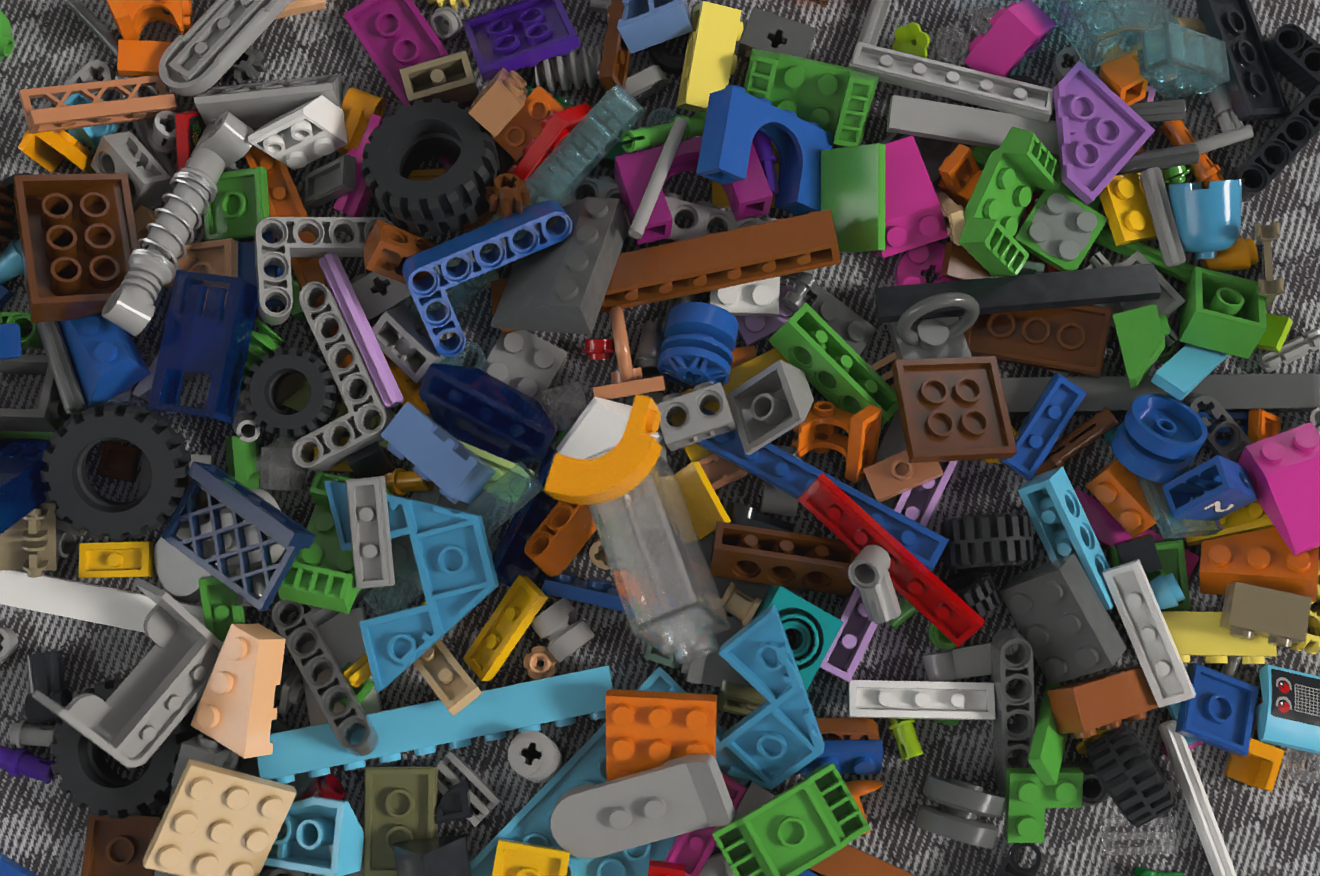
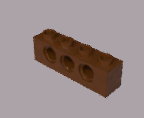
M717 521L711 551L709 575L850 596L853 584L848 577V569L857 557V554L842 540Z

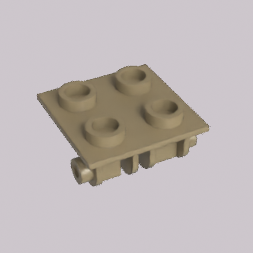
M0 502V570L27 571V576L32 578L41 577L43 571L57 570L55 502Z

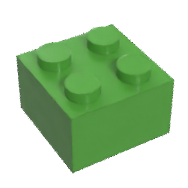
M1195 266L1180 294L1185 303L1179 307V341L1223 352L1227 355L1249 359L1267 330L1265 297L1258 294V282Z

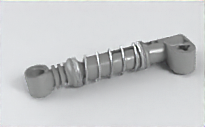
M225 111L207 124L185 167L174 174L170 181L171 193L162 196L165 204L162 208L155 209L154 213L157 217L155 222L146 225L149 232L147 237L138 240L142 249L132 251L128 260L129 270L125 279L122 281L121 286L110 296L102 310L101 315L133 336H137L149 323L155 311L153 304L157 299V295L160 293L163 285L170 283L179 269L177 260L186 255L185 245L193 241V230L201 226V215L208 212L209 203L214 201L218 192L216 184L223 170L242 158L252 146L248 142V136L255 131L230 112Z

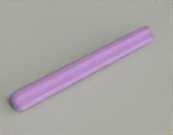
M325 254L324 257L319 259V265L384 407H396L403 402V396L337 254Z

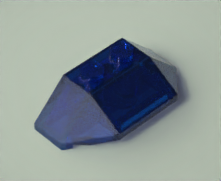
M432 363L428 368L418 394L422 401L426 402L435 422L457 440L517 465L542 462L557 432V429L537 400L478 368Z

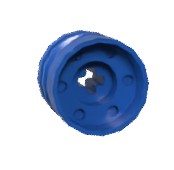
M685 302L675 305L669 310L666 322L665 340L662 342L657 366L660 374L672 383L692 389L701 383L713 381L714 384L721 382L722 386L727 384L733 360L731 352L734 351L739 328L736 317L723 308L703 302Z

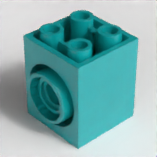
M770 585L750 622L774 604L776 606L784 631L790 629L793 638L789 645L807 691L844 622L782 586Z

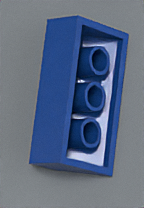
M101 313L68 321H58L87 409L108 402L151 374L129 332L104 318Z

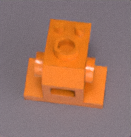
M106 0L123 40H139L143 28L147 24L159 20L174 25L180 35H184L192 26L190 17L193 14L191 0Z
M828 401L812 403L805 421L793 428V432H796V435H798V439L793 438L792 447L797 448L796 457L800 458L811 450L821 454L828 453L831 449L838 451L846 458L845 479L858 483L866 477L863 469L876 464L882 408L870 404L858 413L853 414L835 407L833 403ZM837 426L846 430L848 436L838 433Z

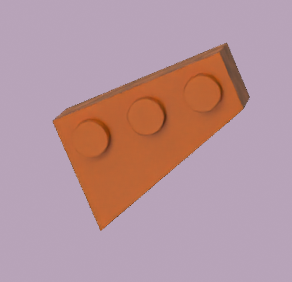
M1275 527L1204 540L1201 545L1199 571L1200 593L1225 595L1228 584L1240 582L1311 597L1312 602H1316L1319 547L1294 556Z

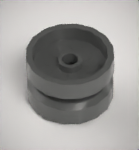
M927 775L922 793L928 799L943 804V808L932 805L920 806L915 825L925 831L955 841L994 849L998 829L992 823L979 819L977 816L981 815L991 818L1002 816L1006 797L984 790L982 786L963 780Z

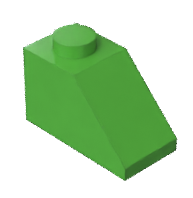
M1156 304L1113 314L1114 326L1130 389H1136L1140 386L1165 348L1164 335L1171 334L1166 314H1158Z

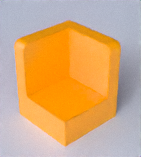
M1250 738L1248 756L1239 757L1230 753L1224 775L1255 788L1272 792L1285 751Z

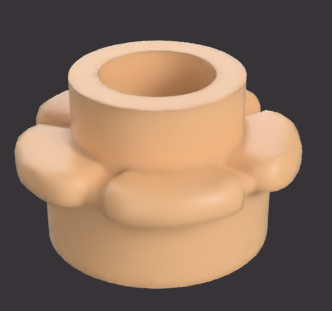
M545 646L533 647L531 652L527 653L524 657V668L528 670L527 674L533 680L552 677L557 671L555 666L558 662ZM539 660L544 661V665L542 667L538 666L537 664Z

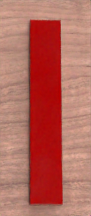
M821 473L797 499L857 555L868 545H877L885 549L891 560L888 571L894 589L957 647L961 646L982 628L985 620L824 473Z

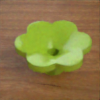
M912 22L895 30L894 36L896 40L893 42L892 50L924 58L927 57V47L930 43V38L927 33L921 30L918 23Z

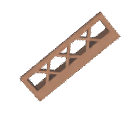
M160 75L22 89L18 93L30 134L155 119L159 112L166 110L174 112L177 108L174 94L166 93L164 82L161 80ZM155 85L157 96L139 98L135 95L141 86ZM132 87H134V89L132 90V92H130V91H128V90L126 89V88H132ZM106 90H116L127 99L104 102L100 98ZM100 91V92L97 94V96H95L94 94L91 93V92ZM79 93L92 101V103L68 106L65 104V101L70 94ZM64 95L61 100L55 96ZM43 97L56 105V107L33 110L30 99Z

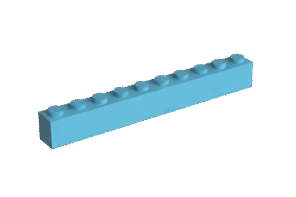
M606 665L483 690L481 695L455 716L448 711L440 699L367 714L377 732L378 743L375 749L365 756L353 755L345 749L338 741L328 722L272 733L269 742L273 743L272 754L257 757L260 778L272 779V781L285 784L295 781L294 774L308 772L309 778L331 774L330 767L343 765L344 771L365 767V760L379 757L381 764L400 760L401 752L414 750L415 756L436 752L435 745L449 743L450 749L472 745L471 738L485 736V742L506 738V731L519 728L520 733L525 731H541V724L552 721L555 722V727L572 725L576 723L575 717L586 714L590 715V720L606 718L605 695L607 689H614L610 667ZM358 729L353 732L350 739L351 744H357L363 740L365 729Z

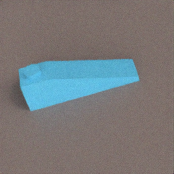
M312 797L293 802L264 865L324 876H344L361 871L364 832L349 802L324 797Z

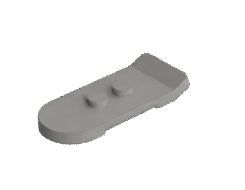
M216 0L184 35L178 36L165 50L159 63L161 80L172 92L180 96H194L205 92L228 71L289 3L295 0Z
M695 754L669 760L664 765L599 784L589 783L572 788L557 800L550 823L552 835L563 850L570 851V854L580 858H597L707 827L727 826L735 817L736 811L716 758L711 754Z

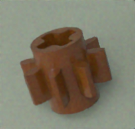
M500 174L493 178V186L485 187L486 201L489 202L490 211H495L497 215L503 218L516 212L522 214V205H530V190L526 189V181L520 180L514 174Z

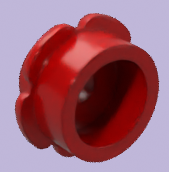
M585 339V349H582V352L589 353V360H609V353L615 352L613 339Z

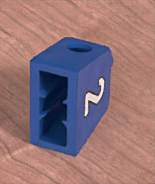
M1219 455L1162 486L1171 513L1175 519L1219 520L1242 507L1249 506L1257 497L1245 467Z

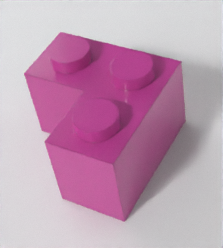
M1023 0L1019 3L1013 1L1007 8L1003 6L991 18L989 23L992 27L986 35L980 33L968 46L971 53L964 62L973 70L1008 77L1023 58L1035 51L1058 24L1032 0Z

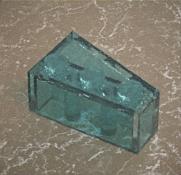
M1168 21L1135 34L1140 75L1165 100L1184 99L1194 94L1211 93L1217 89L1218 85L1230 81L1225 41Z

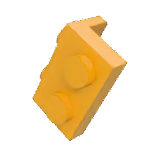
M27 130L22 137L21 143L18 145L19 150L51 173L54 172L64 158L87 174H92L95 171L90 166L92 160L88 157L91 151L64 130L30 134L29 130Z

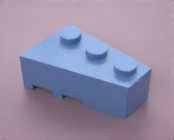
M622 0L624 10L622 19L618 20L617 29L630 54L694 31L687 0Z
M409 402L405 403L381 433V436L389 442L386 448L401 460H404L406 457L415 465L412 469L414 472L428 482L432 480L440 487L439 492L454 504L459 500L471 504L496 472V470L438 423Z

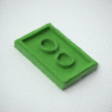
M877 143L821 150V211L831 209L839 253L885 251V144Z

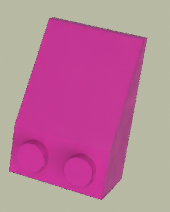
M913 135L885 143V251H872L874 255L882 258L948 237L940 202Z
M1310 422L1245 446L1238 462L1247 470L1257 496L1256 499L1294 556L1320 546V433Z

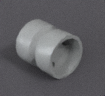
M562 598L533 619L530 624L541 639L549 640L547 648L558 663L565 660L595 637V634L584 620L576 619L578 611L569 599Z

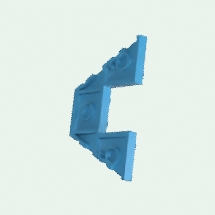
M333 480L324 481L341 552L352 549L346 483ZM387 493L391 539L410 535L427 604L359 621L376 692L385 689L499 586L481 515Z
M774 604L722 644L718 653L767 699V701L723 734L717 729L716 760L718 766L728 769L727 774L740 779H749L756 785L769 790L774 789L823 754L825 746ZM670 686L669 688H667V689L664 691V692H676V693H679V692H678L675 688H673L672 686Z

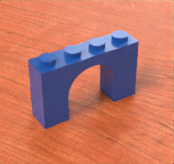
M728 85L725 89L710 93L696 174L722 185L746 180L752 141L756 132L760 130L775 145L780 161L779 193L776 194L774 207L796 216L821 211V150L832 149L834 134L821 129V125L818 123L807 122L798 118L797 114L793 111L781 110L773 106L772 102L768 99L756 98L746 93V90L740 86Z

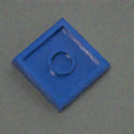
M1195 662L1188 664L1187 674L1196 695L1195 698L1180 703L1175 732L1239 757L1248 756L1259 687Z

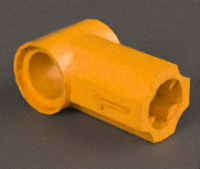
M354 87L349 88L342 103L348 144L335 151L345 155L351 149L358 148L371 114L383 117L386 104L384 98Z

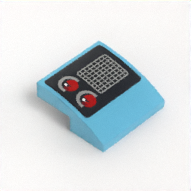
M1268 664L1260 668L1259 677L1263 703L1255 708L1258 741L1320 755V676Z

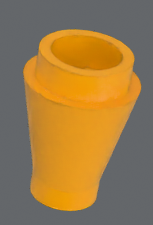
M1239 237L1235 245L1229 249L1217 251V258L1202 259V264L1205 269L1213 271L1249 270L1251 265L1258 263V251L1252 238L1244 239Z

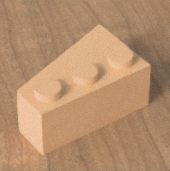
M231 624L190 725L243 758L271 755L273 751V743L269 742L271 722L276 720L278 709L273 707L276 685L281 683L286 639L260 624Z

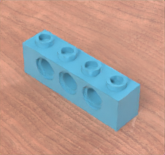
M1061 466L1034 476L1031 481H1027L1018 489V493L1051 562L1075 553L1106 610L1111 609L1115 602L1102 574L1104 570L1111 567L1064 467Z

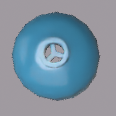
M1241 179L1209 181L1208 189H1201V182L1169 184V200L1184 252H1195V259L1217 258V251L1229 249L1235 245L1241 231Z

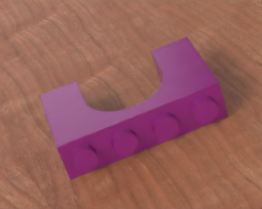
M694 136L687 141L680 142L665 182L678 173L686 171L697 172L702 136ZM752 142L746 180L725 185L721 184L736 221L768 214L773 197ZM664 144L643 151L626 152L621 156L615 157L614 177L630 225H632ZM662 189L642 238L635 239L637 245L671 237L673 218Z

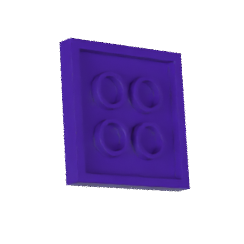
M521 0L462 21L483 81L493 79L502 67L508 72L523 67H533L542 60L554 56H564L573 49L581 47L577 33L561 0Z

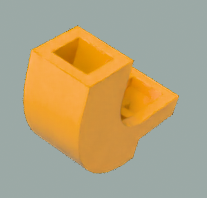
M636 394L624 434L619 443L607 454L594 459H577L555 453L544 491L556 500L580 505H592L617 499L638 486L653 469L662 450L657 440L651 437V433L655 434L657 432L661 418L660 411H658L659 408L652 398Z

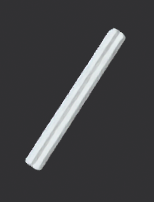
M1170 720L1159 725L1158 729L1214 876H1237L1185 736L1175 732L1177 721Z

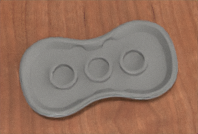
M249 488L280 510L275 499L267 491ZM225 508L220 510L222 528L233 525L231 509ZM210 517L199 521L201 535L212 532ZM189 521L183 522L176 534L182 540L192 538ZM254 526L244 528L247 546L259 543L257 528ZM235 531L224 534L226 553L237 550ZM162 537L155 544L154 564L158 577L166 591L180 602L188 603L201 600L198 579L204 576H212V574ZM214 538L202 541L204 556L207 558L215 557ZM280 544L269 546L272 565L281 557L285 550ZM260 549L249 552L250 568L263 567ZM239 556L227 559L229 573H235L236 569H241Z

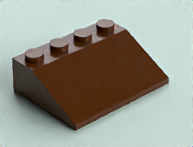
M127 173L14 175V200L31 323L68 321L101 313L110 296L121 286L122 281L125 279L129 270L128 260L132 251L139 249Z

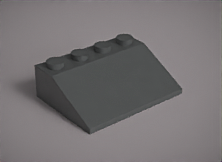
M586 197L562 207L572 220L571 233L561 242L516 260L492 319L491 325L493 328L592 334L629 229L619 198ZM556 215L549 218L546 226L556 224L559 216Z

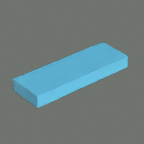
M1187 343L1155 372L1151 382L1181 401L1229 355Z

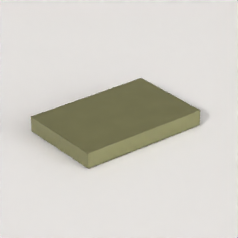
M438 765L365 767L363 876H397L393 844L395 842L437 838Z

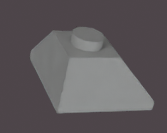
M778 360L726 395L744 452L747 455H751L804 422L814 401L804 371L782 360Z

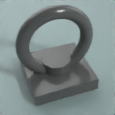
M960 292L937 294L915 303L901 315L898 322L886 323L897 358L972 357L964 332L976 322L980 308L975 298ZM954 306L965 309V313L960 319L958 317L917 320L921 316L940 308Z

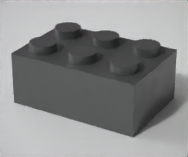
M1075 553L1017 574L999 591L1024 639L1032 647L1033 655L1050 686L1113 667L1127 649Z

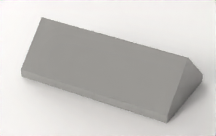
M341 74L211 87L195 96L194 102L206 126L216 117L228 111L251 129L260 128L269 121L320 95H323L342 109Z

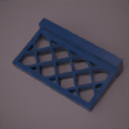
M193 461L187 472V475L193 479L161 537L257 609L267 611L301 548H310L316 535L216 465ZM203 489L207 493L209 507L197 510L196 498L200 490ZM229 508L232 512L233 525L222 528L219 510ZM210 514L212 532L201 535L199 517ZM189 520L192 538L182 540L176 534L182 523ZM254 526L257 528L259 543L247 546L244 528ZM235 531L237 550L226 553L223 535ZM214 538L216 556L207 558L204 556L202 541ZM280 544L287 550L280 563L272 565L269 546ZM260 549L263 568L251 571L248 553ZM239 556L241 575L232 577L229 574L227 559ZM264 574L266 588L261 597L254 593L252 578Z

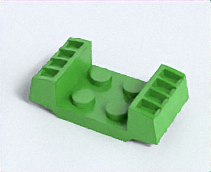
M752 48L744 89L746 93L756 98L770 100L773 106L781 110L795 112L797 117L802 120L820 124L821 129L834 134L833 144L853 147L859 146L862 143L879 77L843 66Z
M1014 126L1011 127L1000 147L990 154L963 213L965 225L959 244L992 277L1018 275L1027 261L1029 253L1013 236L1016 234L1024 211L1031 201L1034 189L1059 190L1062 182L1060 164L1033 132Z
M318 472L309 490L316 505L306 528L316 537L310 548H301L281 584L278 594L281 600L349 614L357 593L361 589H356L352 549L341 552L324 481L333 480L346 483V480H352V478ZM386 487V493L392 494V491Z
M825 763L803 775V781L740 818L738 815H735L729 825L717 826L714 829L712 835L735 876H797L841 850L849 842L871 829L834 763Z

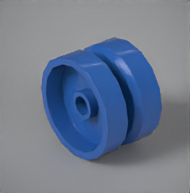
M1161 394L1141 395L1131 404L1125 415V420L1111 440L1112 451L1121 464L1141 478L1157 483H1169L1186 472L1193 457L1208 437L1207 426L1195 411L1174 398Z

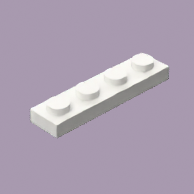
M1137 559L1104 570L1102 574L1158 707L1161 708L1195 698V690L1140 560Z
M851 680L848 682V717L995 720L994 683Z

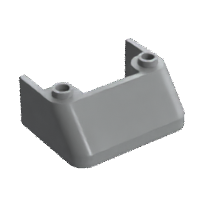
M138 577L133 584L156 603V606L149 612L144 621V632L155 645L106 701H103L95 694L84 693L74 698L64 709L38 690L32 695L33 698L124 766L130 768L141 766L147 762L200 699L223 646V643L171 595Z

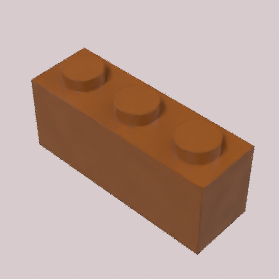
M1141 665L1119 668L1047 690L1058 734L1074 733L1075 739L1096 735V728L1100 727V730L1121 727L1122 719H1125V722L1147 718L1146 711L1158 708Z

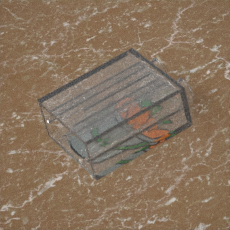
M614 447L597 453L595 455H592L590 457H587L585 459H594L601 457L610 452ZM660 455L647 477L633 490L609 502L588 506L632 634L661 651L662 654L674 653L677 663L681 664L698 660L717 651L719 646L715 634L730 629L731 625L675 473Z

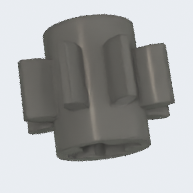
M251 45L228 69L226 74L228 76L234 75V79L240 85L243 83V80L256 83V78L260 72L266 71L259 62L265 56L260 49L254 50V47Z

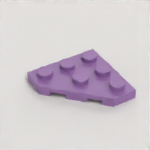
M1079 60L1053 88L1061 180L1063 184L1088 205L1094 201L1155 130Z

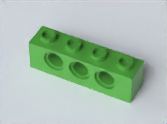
M807 303L802 305L768 340L793 366L803 370L807 380L835 407L853 414L858 413L870 404L882 408L881 426L888 422L899 409L896 391Z

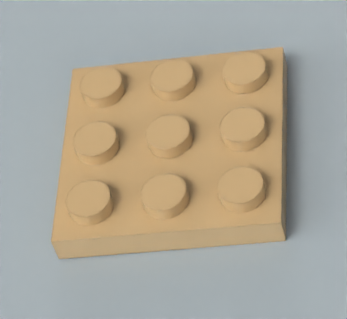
M189 759L143 858L144 868L180 876H259L297 794L295 787Z

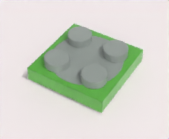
M1044 189L1014 239L1027 252L1060 272L1077 270L1108 218L1061 189Z

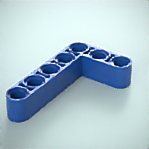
M552 200L540 202L523 209L522 214L516 212L406 259L402 267L403 277L433 345L440 355L445 357L456 356L462 352L466 343L464 333L445 290L566 239L572 230V220L559 203ZM556 215L559 216L556 224L546 226L549 218ZM522 229L527 230L523 238L518 240L513 239V236L517 231ZM485 244H494L490 252L480 253V249ZM454 257L462 258L458 265L454 267L446 266L450 259ZM418 272H429L425 279L420 281L413 280V277ZM441 302L438 309L426 310L431 303ZM454 332L449 339H440L444 333Z

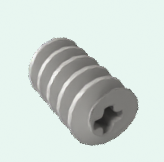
M581 46L579 56H575L572 50L565 57L554 56L540 61L535 65L536 87L539 85L543 88L544 82H546L549 90L555 91L559 81L562 89L568 91L570 82L573 81L576 90H581L583 82L586 80L589 88L595 89L598 79L597 68L599 63L602 62V53L599 46H594L592 56L588 55L585 46Z
M525 731L518 734L511 741L508 748V761L511 768L525 779L534 783H546L561 769L562 754L559 747L545 734L538 731ZM540 752L541 758L534 759L533 762H531V756H537Z

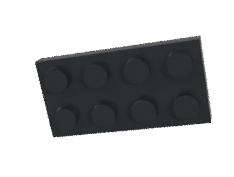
M1196 0L1198 16L1205 25L1209 36L1210 49L1216 56L1220 67V77L1224 84H1226L1231 98V108L1237 115L1238 120L1280 119L1290 114L1250 0Z

